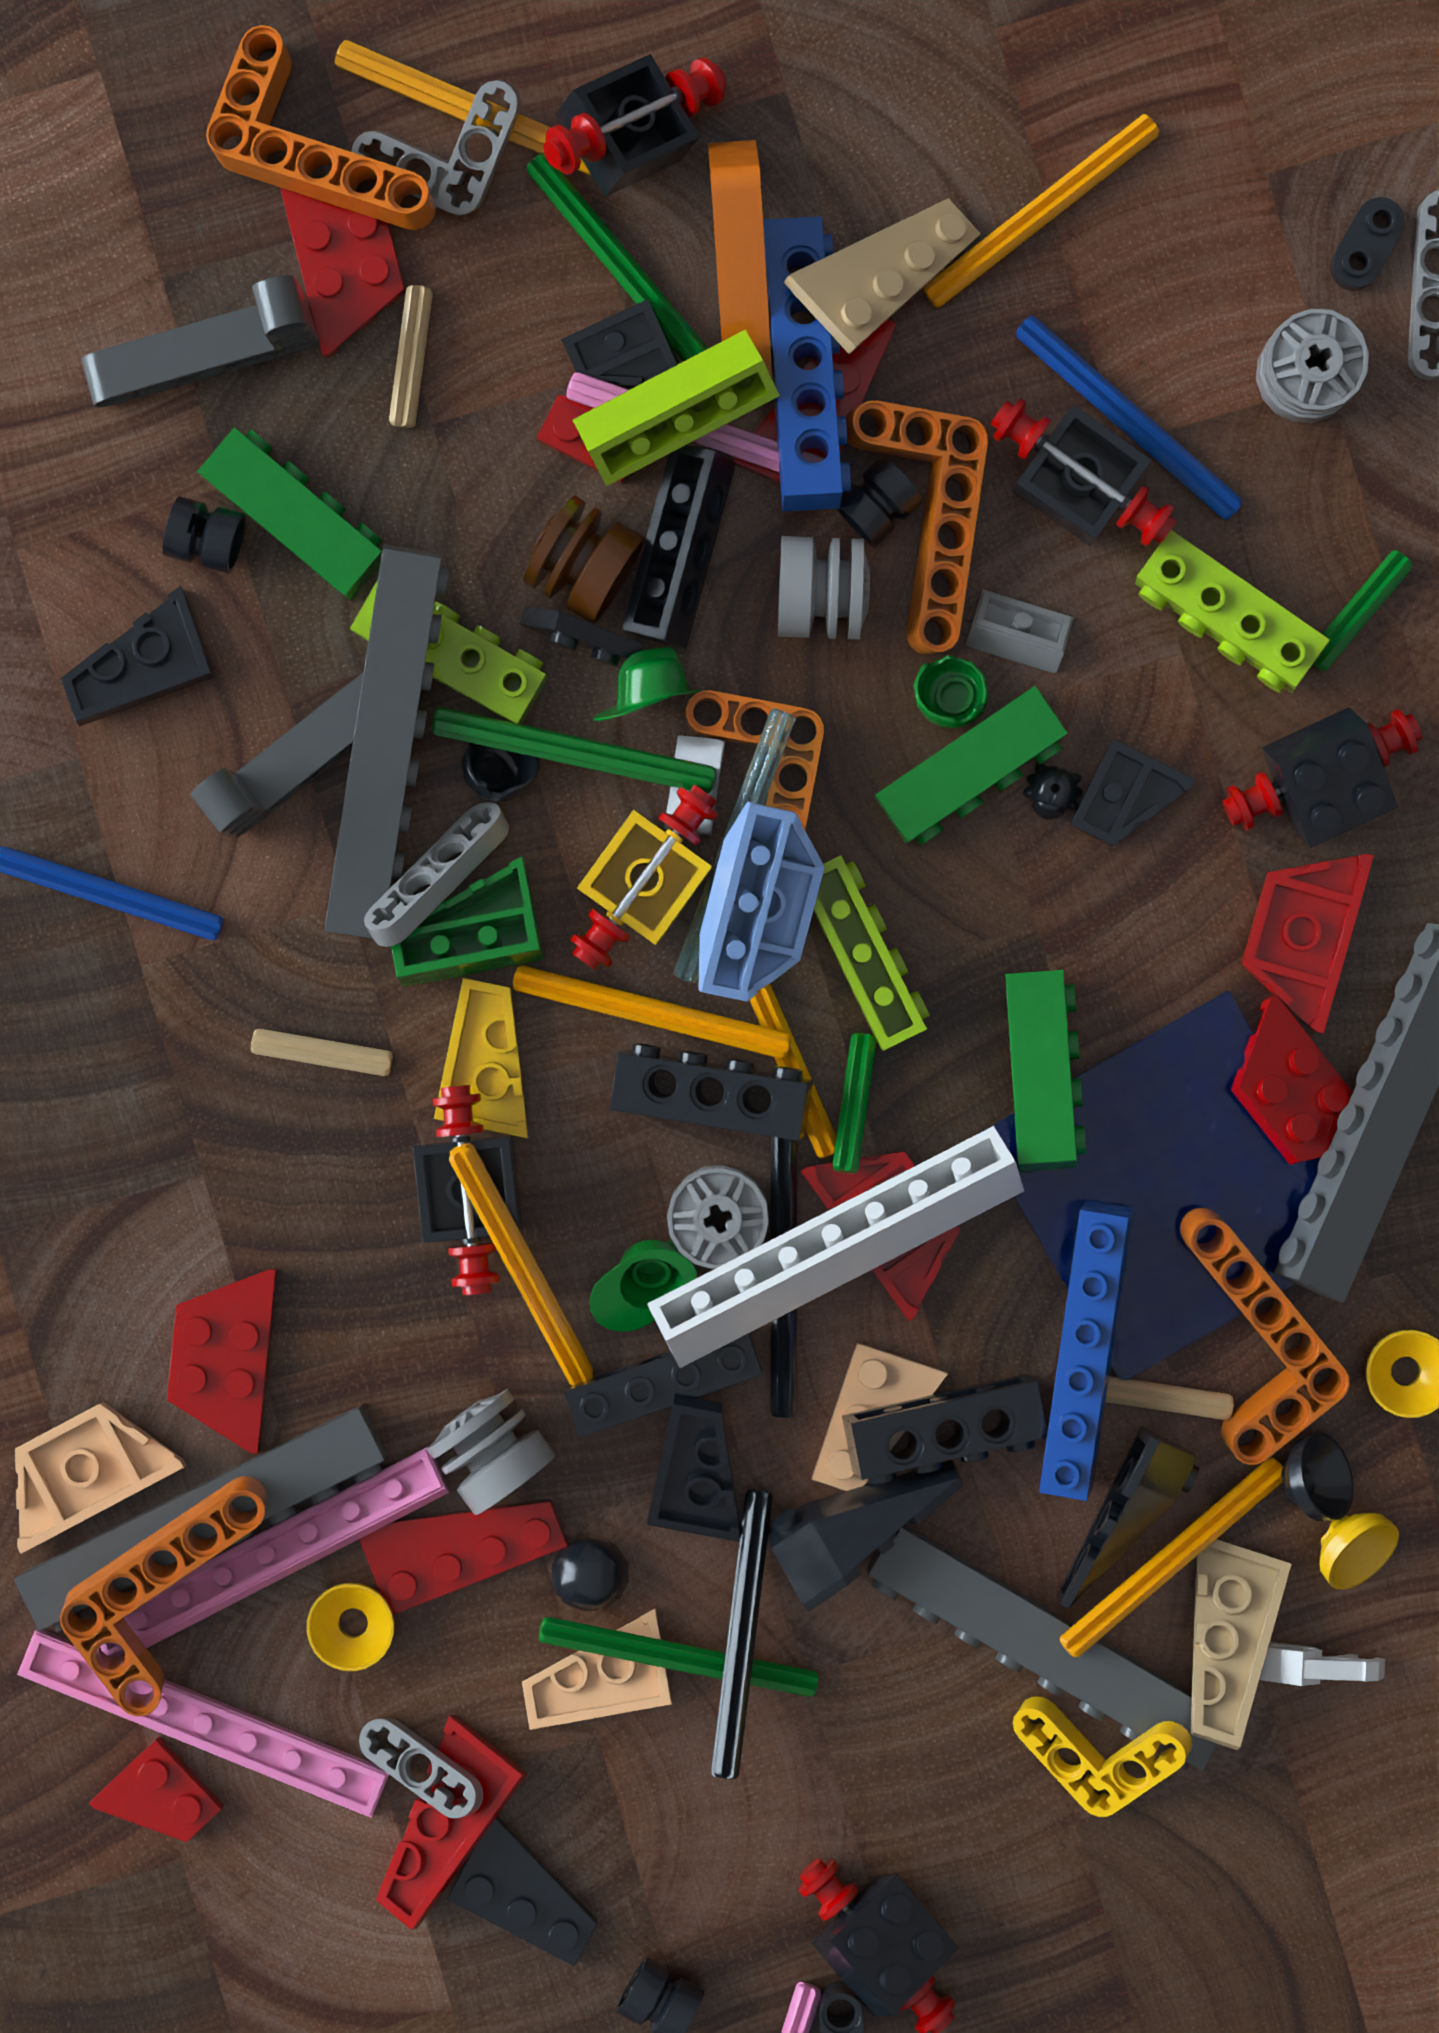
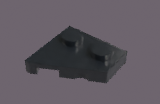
M650 298L561 339L576 372L611 384L638 386L679 364Z
M525 607L519 625L550 635L548 641L571 650H576L577 645L592 650L591 658L616 667L619 660H627L632 654L641 651L643 644L556 610Z
M1113 738L1069 826L1112 847L1193 787L1196 779Z

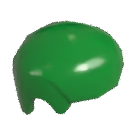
M946 655L932 663H924L920 667L914 682L918 709L929 722L940 728L953 729L963 727L975 721L983 714L989 696L986 677L971 661Z

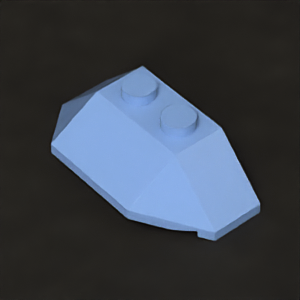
M748 801L725 837L700 931V992L747 1002L757 994V991L776 980L800 961L825 867L795 812Z

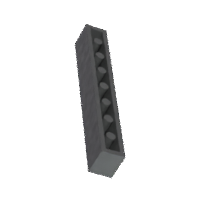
M383 544L324 931L372 938L364 923L365 915L390 889L391 880L398 881L402 875L405 853L396 851L398 833L408 834L412 806L403 804L405 787H415L420 759L410 757L413 738L423 740L427 711L418 710L420 691L430 692L434 671V663L425 662L428 643L438 644L442 615L433 614L435 595L445 596L450 568L440 566L441 553Z
M1427 923L1424 931L1415 941L1414 955L1406 973L1400 978L1395 987V998L1389 1012L1377 1028L1376 1041L1367 1062L1358 1071L1356 1077L1357 1084L1348 1105L1341 1111L1338 1117L1335 1135L1328 1150L1319 1160L1318 1173L1309 1194L1304 1197L1299 1206V1217L1289 1239L1284 1242L1279 1252V1262L1274 1274L1324 1298L1345 1302L1439 1086V924Z
M363 1403L22 1572L13 1580L38 1631L53 1625L56 1632L63 1630L60 1625L61 1611L66 1596L73 1587L233 1479L240 1476H250L258 1479L264 1485L267 1492V1503L263 1520L267 1519L270 1526L296 1514L293 1505L309 1497L314 1505L339 1492L336 1484L353 1476L356 1483H359L381 1472L382 1469L379 1463L384 1461L389 1454ZM239 1496L231 1501L233 1507L241 1512H249L257 1507L256 1502L247 1496ZM199 1523L191 1528L193 1533L202 1539H209L217 1534L215 1528L207 1523ZM251 1531L234 1544H237L243 1541L244 1539L250 1537L251 1535H253V1532ZM159 1550L151 1555L153 1560L162 1566H169L177 1561L176 1557L166 1550ZM119 1577L112 1581L113 1586L120 1592L135 1584L131 1579ZM85 1604L77 1605L72 1610L77 1617L82 1619L79 1611L89 1606Z
M903 1525L900 1528L898 1535L893 1540L895 1545L884 1555L876 1551L867 1567L868 1576L874 1579L871 1586L877 1591L896 1600L899 1594L915 1603L912 1610L934 1624H937L940 1618L957 1627L954 1635L975 1648H979L983 1642L998 1651L995 1658L999 1662L1018 1673L1021 1672L1023 1667L1040 1676L1037 1680L1040 1686L1059 1697H1062L1065 1691L1081 1700L1078 1707L1097 1720L1103 1721L1106 1715L1122 1724L1119 1731L1131 1740L1136 1739L1163 1721H1172L1180 1724L1187 1729L1193 1743L1191 1752L1181 1769L1186 1770L1189 1764L1201 1771L1205 1767L1217 1744L1191 1735L1192 1692L1101 1639L1080 1657H1072L1063 1648L1059 1639L1074 1623L907 1525ZM1160 1743L1159 1745L1164 1749L1163 1751L1171 1747L1176 1750L1175 1745L1172 1743L1168 1745Z

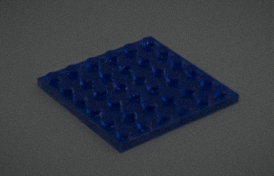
M1228 990L1074 1077L1081 1078L1083 1107H1074L1075 1126L1084 1125L1086 1154L1077 1155L1078 1168L1020 1172L1017 1157L1015 1112L978 1132L979 1134L994 1126L1014 1158L1024 1188V1192L1014 1197L1067 1290L1069 1288L1079 1212L1086 1200L1134 1208L1111 1367L1120 1380L1132 1378L1242 1315L1233 1301L1184 1243L1180 1235L1182 1219L1195 1208L1211 1209L1218 1214L1281 1291L1294 1285V1283L1274 1274V1271L1279 1262L1280 1249L1284 1242L1289 1239L1299 1217V1206L1304 1197L1309 1194L1317 1176L1320 1158L1289 1165L1231 1091L1237 1071L1245 1062L1244 1052L1253 1032ZM1208 1225L1202 1228L1198 1233L1197 1243L1203 1244L1211 1241L1215 1236L1216 1226ZM1238 1261L1231 1264L1227 1270L1226 1279L1239 1277L1244 1272L1245 1262ZM1266 1297L1262 1299L1257 1305L1263 1303L1271 1297Z

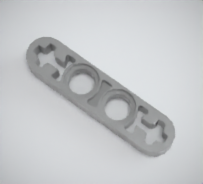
M1439 190L1429 194L1418 207L1415 229L1408 364L1415 376L1426 381L1439 378V362L1432 370L1428 368V362L1420 359L1419 354L1424 353L1429 348L1430 334L1420 336V330L1428 333L1439 332V322L1427 320L1422 314L1421 309L1422 302L1426 298H1439V274L1431 273L1426 268L1424 262L1425 254L1428 251L1439 249V238L1425 239V235L1432 237L1436 232L1437 219L1435 216L1428 215V211L1433 210L1439 202ZM1439 336L1435 339V354L1439 355Z
M480 803L466 811L368 910L364 923L373 940L379 946H394L406 939L505 839L509 832V824L496 803ZM457 853H462L456 859L444 863L451 856ZM430 885L423 892L412 895L419 888Z

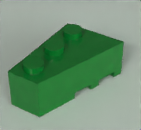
M522 856L510 862L508 867L484 880L480 879L469 885L470 888L442 902L406 939L391 946L396 977L403 987L545 960L528 868Z

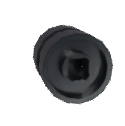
M881 456L863 473L865 483L862 486L852 484L850 492L842 493L841 506L839 509H836L855 532L874 548L895 529L893 522L895 518L905 520L924 502L922 495L913 483L884 456Z
M178 496L172 506L166 524L162 547L163 555L187 563H191L195 558H200L203 567L230 574L236 564L242 546L246 515L222 507H217L213 512H210L206 503ZM199 531L203 532L202 539L197 537Z
M645 1957L626 1986L617 2005L616 2013L639 2025L650 2021L651 2033H685L698 2011L705 1990L683 1977L670 1982L669 1972L665 1970V1967Z

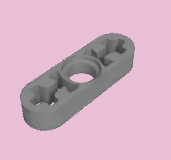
M386 1717L371 1720L362 1728L359 1736V1745L365 1757L443 1815L449 1818H461L469 1816L479 1809L483 1800V1789L478 1779L394 1718ZM389 1730L390 1733L387 1739L397 1748H403L409 1743L410 1747L401 1755L392 1748L378 1750L377 1746L380 1740L375 1736V1733ZM418 1753L426 1755L432 1763V1773L424 1782L416 1780L410 1772V1762ZM446 1770L448 1772V1775L443 1778ZM441 1780L453 1788L464 1785L466 1788L463 1796L468 1802L467 1804L462 1803L454 1806L452 1802L455 1796L445 1787L436 1788L434 1793L432 1788Z

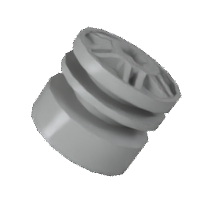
M1311 308L1292 315L1276 329L1266 342L1257 360L1256 382L1262 399L1275 414L1291 422L1315 423L1331 417L1359 391L1368 373L1369 351L1364 336L1349 318L1333 310ZM1310 356L1313 358L1322 356L1325 364L1320 369L1317 366L1309 369L1306 361Z
M781 536L778 637L809 638L814 618L824 617L828 639H836L837 618H847V639L860 640L861 629L869 610L870 566L864 550V539H851L850 560H840V538H832L827 559H817L813 537Z
M723 1164L704 1166L687 1175L673 1192L667 1213L669 1235L678 1251L694 1264L710 1269H716L761 1246L769 1224L766 1197L758 1183L741 1169ZM712 1205H718L721 1211L730 1210L732 1217L726 1220V1229L718 1231L715 1224L707 1225L704 1218L710 1216V1207Z
M509 1389L502 1391L498 1395L486 1399L482 1398L445 1425L435 1442L427 1448L433 1459L451 1448L457 1453L442 1466L441 1470L444 1474L454 1472L464 1466L471 1472L460 1484L457 1492L474 1515L482 1513L499 1502L556 1457V1453L538 1429L519 1438L516 1437L513 1430L527 1414L523 1408L505 1419L500 1415L499 1412L515 1399Z

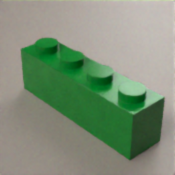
M234 427L197 472L350 601L379 567L382 551L377 547L383 540L362 522L356 528L352 527L341 517L346 509L324 491L318 498L308 490L305 484L310 479L287 460L281 467L270 458L268 454L273 448L253 430H250L244 436Z
M1034 686L878 792L874 798L905 844L916 839L921 846L944 830L939 823L941 820L953 812H956L961 819L984 802L979 796L982 792L994 784L999 792H1001L1024 776L1019 767L1035 758L1040 765L1061 751L1063 747L1059 740L1068 733L1039 690Z
M1063 970L1005 974L1020 1172L1078 1168L1077 1155L1086 1154L1084 1125L1075 1126L1074 1107H1083L1081 1078L1071 1077L1070 1060L1080 1059L1078 1030L1068 1031L1067 1013L1076 1012L1074 983L1065 984Z

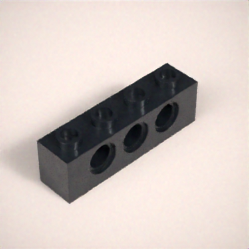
M685 445L668 455L622 630L644 639L687 649L736 463L716 451Z
M633 1043L632 1050H623L617 1055L609 1110L800 1141L805 1137L813 1080L802 1078V1070L774 1066L773 1073L755 1071V1062L727 1058L726 1066L707 1063V1054L692 1051H679V1058L660 1055L661 1047L642 1043ZM661 1069L671 1072L676 1079L677 1086L672 1095H664L655 1087L654 1078ZM712 1077L721 1082L724 1088V1095L719 1103L709 1102L703 1097L701 1085L705 1078ZM753 1085H761L770 1092L771 1105L767 1110H757L749 1103L748 1092Z
M748 1333L682 1368H679L671 1351H667L595 1376L589 1381L574 1386L569 1385L566 1387L564 1394L578 1435L581 1438L671 1407L674 1394L697 1398L763 1375L751 1335Z
M1027 1374L842 1415L852 1471L861 1480L868 1479L870 1484L892 1481L896 1479V1472L914 1468L915 1473L936 1471L943 1467V1461L960 1458L961 1462L980 1461L989 1457L988 1451L1006 1447L1008 1452L1028 1450L1035 1446L1034 1440L1047 1438L1038 1382ZM999 1409L1001 1412L1000 1424L996 1429L985 1432L982 1428L984 1416L991 1410ZM946 1420H954V1435L945 1442H937L936 1430L938 1426ZM899 1431H908L909 1443L907 1447L897 1453L890 1452L889 1442L891 1437Z

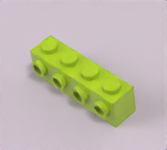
M745 329L573 419V422L605 485L608 486L780 395L761 355Z
M1172 530L1157 547L1136 578L1135 585L1141 588L1138 595L1144 601L1158 610H1162L1164 606H1167L1181 616L1178 623L1183 628L1199 638L1204 633L1220 643L1217 650L1223 656L1238 665H1241L1245 660L1260 671L1257 678L1278 693H1281L1283 688L1293 693L1330 640Z
M377 582L350 627L351 631L369 641ZM435 601L433 614L442 615L438 644L428 643L425 662L434 663L432 678L505 720L522 725L548 680L547 675L540 671L543 662L521 649H518L515 656L498 647L502 640L500 637L479 625L471 632L457 624L460 617L458 613Z
M840 855L823 864L825 868L813 913L881 1050L884 1051L927 1030L923 1019L930 1015L919 992L915 991L909 994L902 976L908 974V970L897 948L895 947L888 951L880 935L887 928L877 907L874 904L867 908L859 890L865 888L866 885L854 861L845 864Z

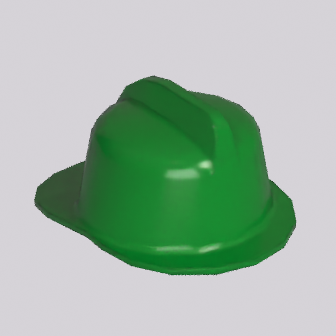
M664 647L639 651L632 654L620 669L618 674L617 705L598 713L593 717V720L602 721L619 717L651 706L672 696L701 692V689H690L683 666L673 648Z
M652 1239L634 1243L625 1251L620 1264L607 1272L594 1285L589 1297L590 1312L596 1322L608 1330L618 1332L638 1330L655 1320L647 1304L696 1279L697 1270L693 1263L678 1251L672 1240L663 1242Z

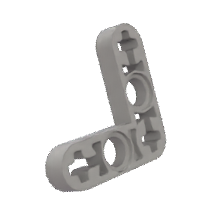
M489 81L481 86L474 98L449 161L391 134L378 130L364 132L358 136L353 143L351 152L370 158V155L364 152L365 145H373L379 140L382 142L380 150L391 157H398L399 149L405 152L397 162L396 167L406 170L407 165L413 159L424 160L431 170L430 180L427 185L434 198L435 205L452 214L463 215L472 213L481 206L520 113L522 105L521 95L517 88L508 81ZM502 89L506 92L504 100L510 103V108L508 111H499L495 117L493 124L502 125V130L499 134L491 127L477 125L476 121L478 116L483 120L489 119L493 105L487 102V96L489 94H498ZM477 133L489 137L493 146L491 156L484 162L475 161L468 153V141ZM461 161L470 169L484 171L482 179L477 175L471 176L467 190L474 194L472 201H462L459 206L455 203L456 194L451 192L450 189L452 185L461 184L467 174L466 170L458 169ZM411 194L419 199L422 197L419 194Z

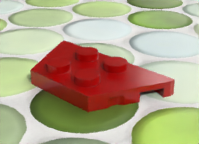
M280 188L322 356L324 359L329 358L358 330L361 332L375 319L376 314L383 308L390 307L406 293L389 224Z
M1361 854L1266 873L1241 966L1273 995L1276 994L1287 1008L1317 1033L1324 1034L1374 858V855Z
M1275 994L1267 997L1261 1004L1260 1010L1263 1011V1015L1256 1034L1251 1035L1244 1052L1245 1062L1237 1071L1231 1091L1289 1165L1321 1158L1328 1150L1337 1130L1338 1117L1341 1111L1348 1105L1353 1092Z
M905 1151L860 1158L859 1169L855 1174L834 1171L833 1162L806 1166L801 1170V1173L827 1209L831 1210L915 1167ZM959 1226L872 1269L908 1321L915 1318L922 1300L931 1283L934 1282L943 1260L961 1230Z
M278 1269L265 1270L177 1304L175 1310L167 1401L249 1453L255 1454L260 1452Z

